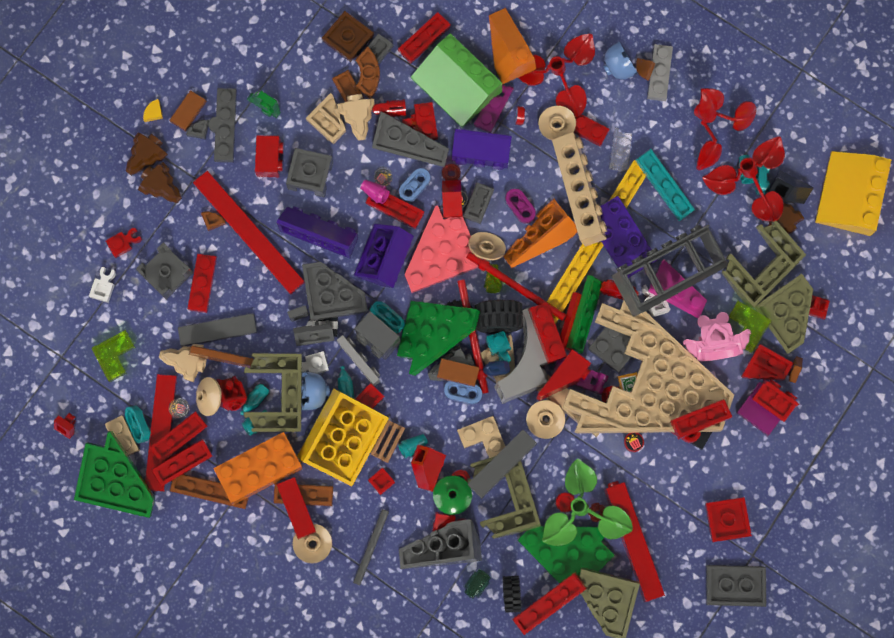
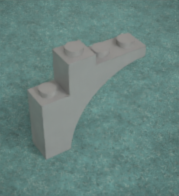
M529 308L523 310L524 346L521 359L517 367L494 386L502 404L543 388L548 380L545 370L541 369V367L551 363H547L528 311Z

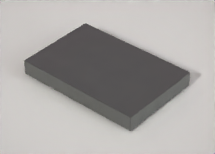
M706 565V605L766 607V567Z

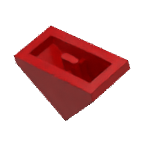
M461 180L442 181L443 217H463Z

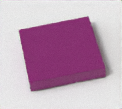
M759 382L737 411V414L769 436L780 419L752 400L762 385Z

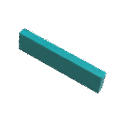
M652 149L635 160L678 221H681L695 210Z

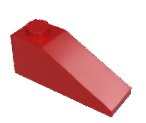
M572 349L538 393L536 399L541 401L578 383L581 378L585 380L591 372L589 369L591 362Z

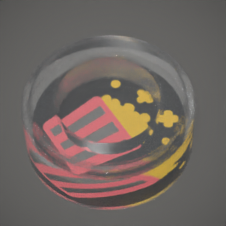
M379 167L374 172V181L377 184L388 186L393 180L392 172L387 167Z
M182 398L175 399L169 404V412L175 418H183L189 413V404Z

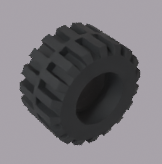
M488 300L474 306V309L480 311L476 330L479 332L496 334L504 331L505 333H510L523 328L522 303L518 301Z

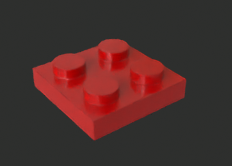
M745 497L705 503L712 542L752 536Z

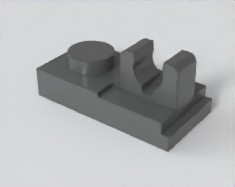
M326 320V324L319 325V322L316 321L315 326L293 328L296 346L335 341L332 325H330L329 320Z

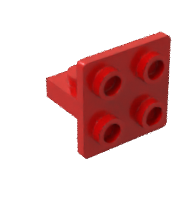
M771 379L769 382L764 380L752 400L785 422L794 408L799 405L796 402L797 397L789 391L784 393L779 390L781 386Z

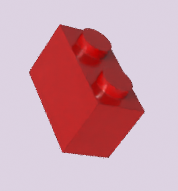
M256 135L255 173L257 177H279L280 172H283V160H280V153H284V142H281L279 136Z

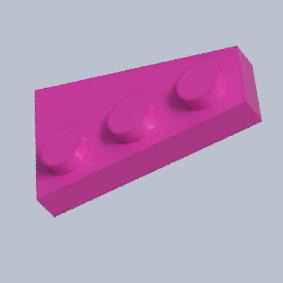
M665 259L661 261L655 275L664 291L685 280ZM651 284L648 289V292L657 295L653 285ZM693 286L665 300L696 318L701 316L707 302Z

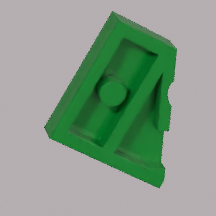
M263 91L255 92L254 94L250 93L247 98L248 101L261 108L262 113L268 117L272 115L277 119L281 113L277 100Z

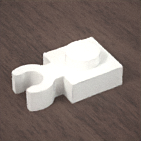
M102 267L100 269L101 279L95 278L89 297L109 303L114 284L110 283V281L115 278L116 272L111 270L110 275L106 276V268Z
M646 285L642 287V293L647 296L644 301L655 296L648 292ZM663 301L648 311L651 317H656L668 313L671 309L667 301Z
M324 351L305 356L306 362H302L301 372L309 371L319 374L329 371Z

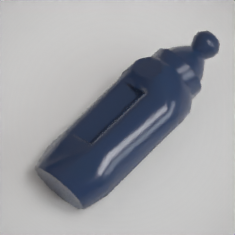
M505 360L493 361L483 367V372L489 376L505 375L510 372V366Z

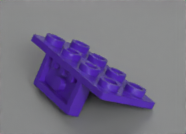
M616 196L600 206L603 213L600 217L607 227V232H605L607 239L601 242L617 268L626 263L628 266L632 265L631 261L641 255L643 259L647 257L646 253L652 249L620 198ZM594 219L589 220L590 224L593 223ZM642 267V268H640V269H638V270H636V271H634V272L628 274L627 277L630 278L631 276H633V275H635L636 273L640 272V271L643 270L644 268Z

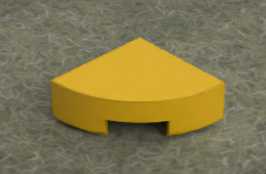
M159 99L152 101L146 107L143 115L144 122L163 119Z

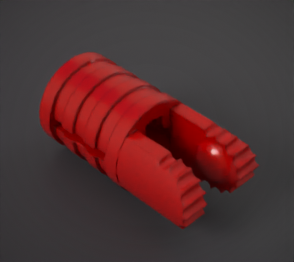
M405 99L386 100L387 103L375 104L372 107V112L376 115H379L382 111L391 117L406 116Z

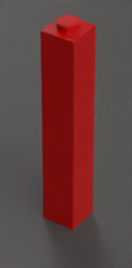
M619 481L607 484L608 488L604 491L609 506H617L624 510L630 517L633 525L632 532L624 535L621 539L635 579L640 582L639 590L643 601L648 602L665 596L625 482L619 484Z

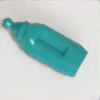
M341 366L337 381L338 390L354 399L352 379L345 370V366Z
M261 383L258 384L247 396L246 403L243 405V411L240 414L244 415V412L257 408L266 398L269 390Z

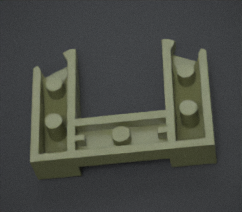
M777 221L772 222V225L763 227V224L756 226V229L776 254V257L754 279L732 254L727 255L726 259L729 262L726 271L722 270V274L748 307L754 308L806 256L804 251Z
M252 353L251 356L254 357L250 368L245 367L244 373H281V412H244V417H249L254 426L251 431L301 432L302 354Z
M495 457L472 463L470 467L475 468L473 478ZM521 461L505 476L516 511L480 522L482 528L487 526L494 533L491 536L493 539L541 527Z

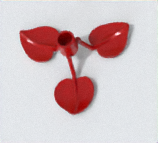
M592 34L580 35L567 43L564 48V55L570 60L556 56L550 60L546 68L544 59L538 55H533L536 70L520 76L518 79L527 85H539L544 81L543 73H548L551 70L554 75L561 77L566 89L558 93L556 105L568 108L575 117H579L586 108V93L579 85L569 88L563 73L566 70L565 63H572L574 61L577 65L584 66L593 60L595 46Z
M713 88L701 89L700 103L696 106L694 115L702 120L701 124L706 128L713 141H707L701 148L696 166L697 170H703L714 165L722 153V146L717 143V139L707 123H712L716 116L734 121L733 129L742 131L748 128L755 118L757 107L753 102L745 101L741 103L735 111V117H730L716 112L724 103V94L721 91Z
M781 137L765 141L754 150L752 158L743 159L740 162L738 175L733 167L723 165L703 176L704 183L714 193L727 195L736 189L735 182L739 181L743 173L744 177L753 179L761 196L755 199L752 204L754 216L763 221H777L783 213V200L774 191L764 195L756 175L758 173L757 167L764 165L767 169H774L783 163L785 151Z

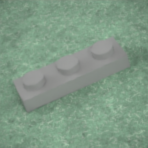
M654 44L652 61L655 63V67L650 76L647 99L666 102L673 51L672 46Z
M343 335L338 338V344L374 387L380 383L378 378L380 374L374 367L370 368L366 364L368 360L362 352L358 354L355 351L354 347L356 345L349 337L346 339Z

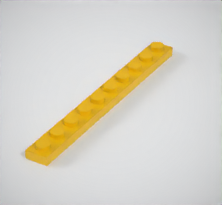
M635 160L610 198L611 200L618 196L626 209L646 178V175ZM601 241L586 247L583 244L581 245L548 298V303L562 312L565 310L572 298L573 292H576L604 245ZM552 315V316H553V319H554V322H555V324H556L557 321H558V318L555 317L554 315Z

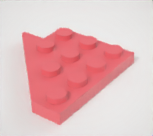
M438 205L435 206L405 272V278L411 293L478 268V265L466 258L468 253L471 252L468 246L471 235L463 217L443 219Z

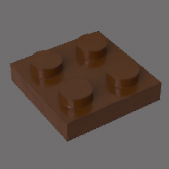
M344 11L324 34L322 41L351 63L374 36V32Z

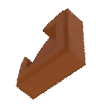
M637 58L636 69L638 74L649 81L655 63Z
M209 211L201 212L208 231L226 224L224 219L216 213Z
M797 356L794 358V367L791 374H789V381L796 383L802 370L803 358Z

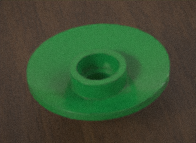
M458 476L442 478L433 490V500L436 507L448 515H457L464 512L472 500V490L467 485V481ZM449 492H456V497L450 498Z

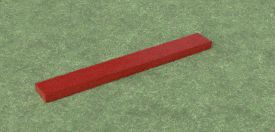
M208 171L193 182L197 189L290 295L305 283Z

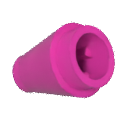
M367 179L363 181L360 187L376 203L383 204L390 193L386 186L368 181Z

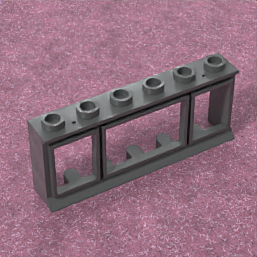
M709 224L704 227L698 225L690 229L691 234L689 235L685 232L675 237L677 241L674 243L670 240L662 244L661 247L663 249L659 251L657 248L652 249L646 253L647 257L644 259L642 255L633 259L630 266L626 263L616 268L617 273L611 276L633 317L727 267L728 262L709 229ZM698 237L701 238L714 263L707 268L702 264L691 243L692 240ZM684 245L698 273L664 291L649 263ZM643 267L657 295L641 303L627 275Z

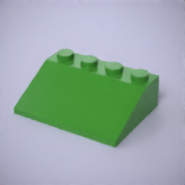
M451 33L432 50L411 76V79L461 128L487 106L490 100L502 92V82Z

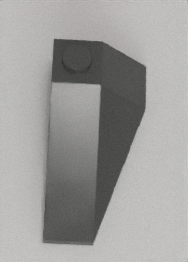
M472 519L451 522L445 527L431 532L430 535L399 549L400 569L482 561L480 539Z

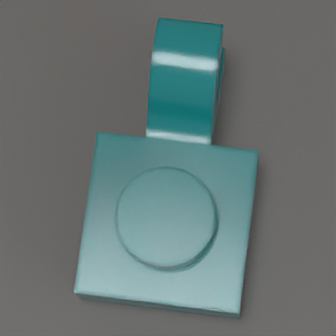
M505 332L487 336L485 340L491 355H498L499 360H505L509 363L511 358L508 351L511 350Z

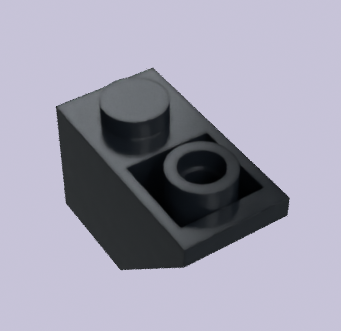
M779 170L770 186L769 192L774 191L778 193L784 202L804 204L814 187Z

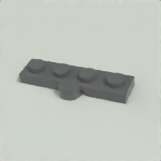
M217 88L216 117L211 118L208 123L209 129L215 133V162L234 163L236 89Z

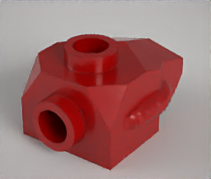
M236 376L225 380L217 379L221 388L220 407L227 411L240 409L247 400L242 382Z

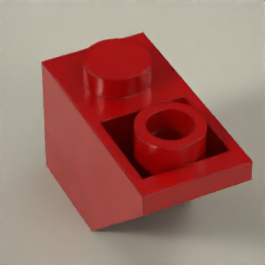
M417 445L411 465L418 488L433 492L441 468L444 465L445 454L430 447Z

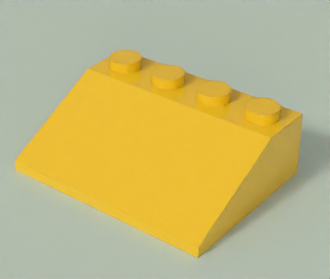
M831 151L815 223L867 236L875 233L892 160L875 155Z
M333 388L297 458L353 486L389 417Z

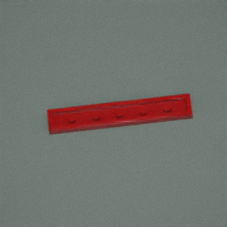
M157 374L149 447L172 430L173 415L170 412V405L175 401L177 376ZM149 449L145 482L151 491L165 492V485L160 486L151 468L160 464V461Z

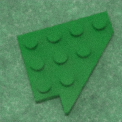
M411 301L397 356L401 358L412 359L409 374L416 376L474 332L480 311L471 308Z
M108 431L105 446L89 442L85 443L74 500L150 518L152 516L155 496L113 431Z
M544 526L527 530L517 540L559 584L575 572L579 576L581 567L599 572L615 556L601 542L605 537L601 535L598 527H576L577 535L574 540L562 546H553L542 541Z

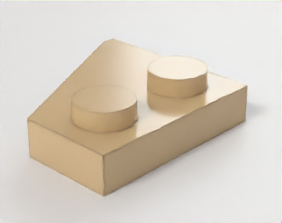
M331 93L306 117V121L333 145L346 132Z

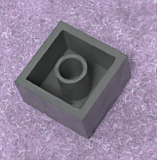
M369 312L355 328L357 341L364 347L368 345L372 350V354L378 359L382 357L386 360L400 344L399 335L372 312Z

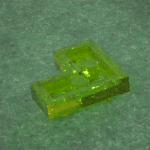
M737 301L729 315V318L744 326L742 332L746 329L751 330L750 340L745 350L753 353L772 320L740 301Z
M124 330L91 349L108 382H112L127 374L119 356L136 347L128 332Z

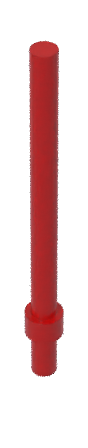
M469 252L466 256L468 260L478 265L480 270L483 272L487 271L537 305L547 302L490 265L489 261L482 260L472 252ZM548 303L551 314L562 321L566 314Z
M465 279L458 280L463 308H471ZM475 330L469 335L475 366L479 367L477 379L479 380L482 394L489 393L486 381L488 376L483 372V362Z

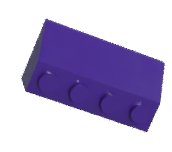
M294 206L293 208L286 207L276 222L280 232L349 259L358 241L356 230L350 227H345L344 229L339 227L338 223L331 220L323 221L320 216L310 213V215L305 214L302 209Z

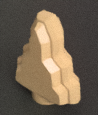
M362 94L347 96L346 102L337 104L339 114H342L345 122L351 125L352 133L358 141L365 140L368 132L367 122L372 118L371 111L374 105V98L363 99Z
M193 344V346L204 348V345ZM183 346L179 350L167 349L160 351L159 358L167 365L173 366L177 373L183 375L185 380L194 383L198 372L203 373L205 370L207 359L188 355L190 347Z

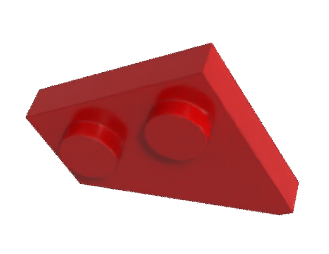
M759 344L741 377L783 381L794 363Z

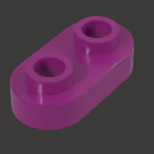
M509 190L505 198L506 204L521 223H531L536 215L535 208L521 190ZM513 197L518 198V201L513 202L511 199ZM523 212H528V213H529V216H528V217H524V216L522 215V213H523Z

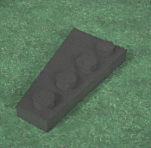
M381 111L372 145L373 149L445 167L450 148Z

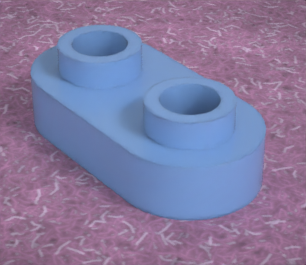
M422 168L416 169L400 186V198L405 202H413L429 185V172ZM419 177H423L425 180L423 182H419L417 179ZM411 191L412 194L410 196L405 195V192Z
M451 381L445 384L444 393L450 400L474 405L480 402L482 398V390L477 385L472 387ZM453 387L457 389L455 394L450 392V389ZM475 392L476 397L470 398L469 393Z

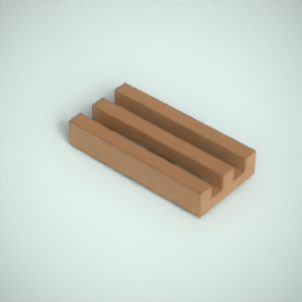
M388 420L371 455L389 463L405 428ZM389 426H392L393 428L380 454H377L376 452ZM396 429H398V430H400V431H399V433H398V435H397V437H396V439H395V441H394V443H393V445H392V447H391V449H390V451H389L387 457L385 458V457H383V455H384V453H385V451H386V449H387V447H388V445H389V443H390V441H391V439H392V437H393V435H394Z

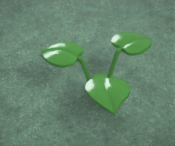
M576 459L571 464L565 478L567 491L572 495L580 493L571 502V509L573 511L571 519L569 520L568 516L563 513L552 514L544 526L542 541L546 544L562 546L572 542L577 535V528L572 524L575 516H585L587 513L601 519L598 529L601 535L607 539L621 538L633 530L630 517L617 506H607L603 511V516L589 509L588 503L582 498L584 492L588 493L594 490L597 485V476L593 469L580 459Z

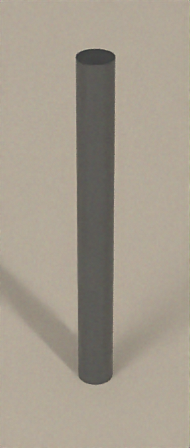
M384 509L381 510L353 581L357 585H361L389 514V511Z

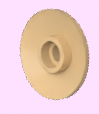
M549 107L540 115L538 122L539 130L549 140L572 133L576 127L575 116L566 107ZM556 124H560V125H561V127H559V128H555L554 126H555Z
M488 232L475 233L468 242L471 252L485 260H498L503 257L506 251L504 242L498 236Z
M212 377L204 378L199 383L196 391L197 407L205 416L214 415L221 404V388L217 380Z
M538 401L530 407L527 413V426L539 438H553L564 428V411L553 401ZM544 415H548L550 417V420L548 422H545L543 420Z
M314 524L316 533L299 540L295 534L293 538V550L296 556L306 563L313 564L323 561L332 549L330 533L318 524ZM311 541L317 543L315 548L309 546Z

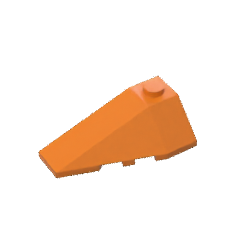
M504 8L489 15L494 68L502 85L536 70L535 59L507 9Z
M555 199L536 215L537 220L532 226L528 225L525 230L527 232L525 235L517 239L503 256L511 268L567 242L577 233L575 223Z

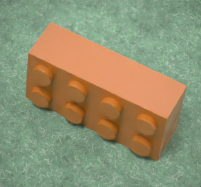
M282 432L213 469L231 504L234 505L302 470V466L285 433Z

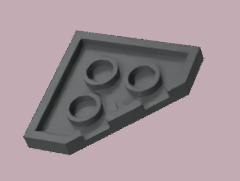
M322 262L302 265L311 321L368 312L365 292L352 285L348 280L332 271Z

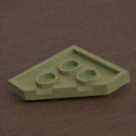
M800 274L754 307L787 354L802 345L805 340L813 288L803 274Z
M581 567L579 578L587 587L581 595L600 624L603 632L609 637L626 638L640 582Z

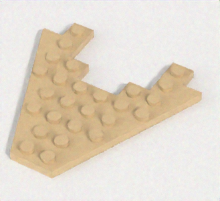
M623 300L620 310L602 303L595 323L630 336L624 354L642 361L631 393L613 386L607 402L604 403L570 389L562 408L580 415L575 433L675 432L670 423L671 420L723 399L730 409L734 394L646 311L633 317ZM725 421L699 432H721Z

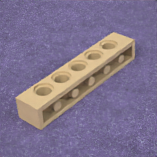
M572 132L553 139V146L581 243L586 247L606 240L605 232H607V227L600 217L603 213L600 205L596 203L595 198H598L595 187L591 185L593 177L590 170L587 171L586 168L588 160L586 155L582 154L581 148H584L581 138H577ZM571 153H575L571 158H568ZM579 169L577 174H573L575 170ZM580 186H584L581 191H578ZM589 202L586 208H582L585 203ZM594 219L591 225H587L589 220Z

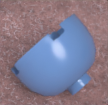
M620 42L612 45L607 50L604 57L606 65L603 67L608 75L612 74L616 79L625 80L638 74Z
M301 372V411L315 410L324 404L326 397H329L330 388L326 386L325 380L321 375L314 372Z

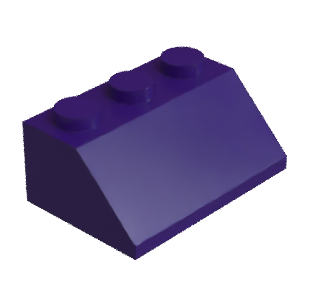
M455 129L452 161L458 165L469 163L480 168L492 166L496 170L508 169L512 136Z
M374 224L354 276L379 286L394 288L414 236L399 226Z

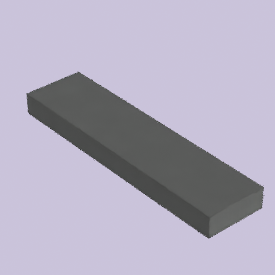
M247 314L178 327L180 345L183 347L255 334L257 329L254 314Z
M522 430L467 485L482 499L537 445V442Z

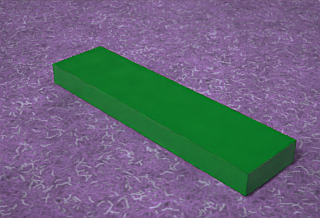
M587 275L566 346L578 354L583 353L601 293L602 281L590 275Z

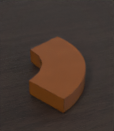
M367 46L355 59L361 71L360 80L356 87L370 99L374 96L379 85L380 67L376 56Z

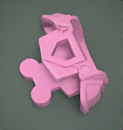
M718 313L715 319H709L706 315H702L697 320V324L701 328L699 341L686 339L683 341V345L699 362L736 357L743 354V350L749 343L751 330L746 329L740 334L734 335L731 325L728 323L729 316L727 313Z

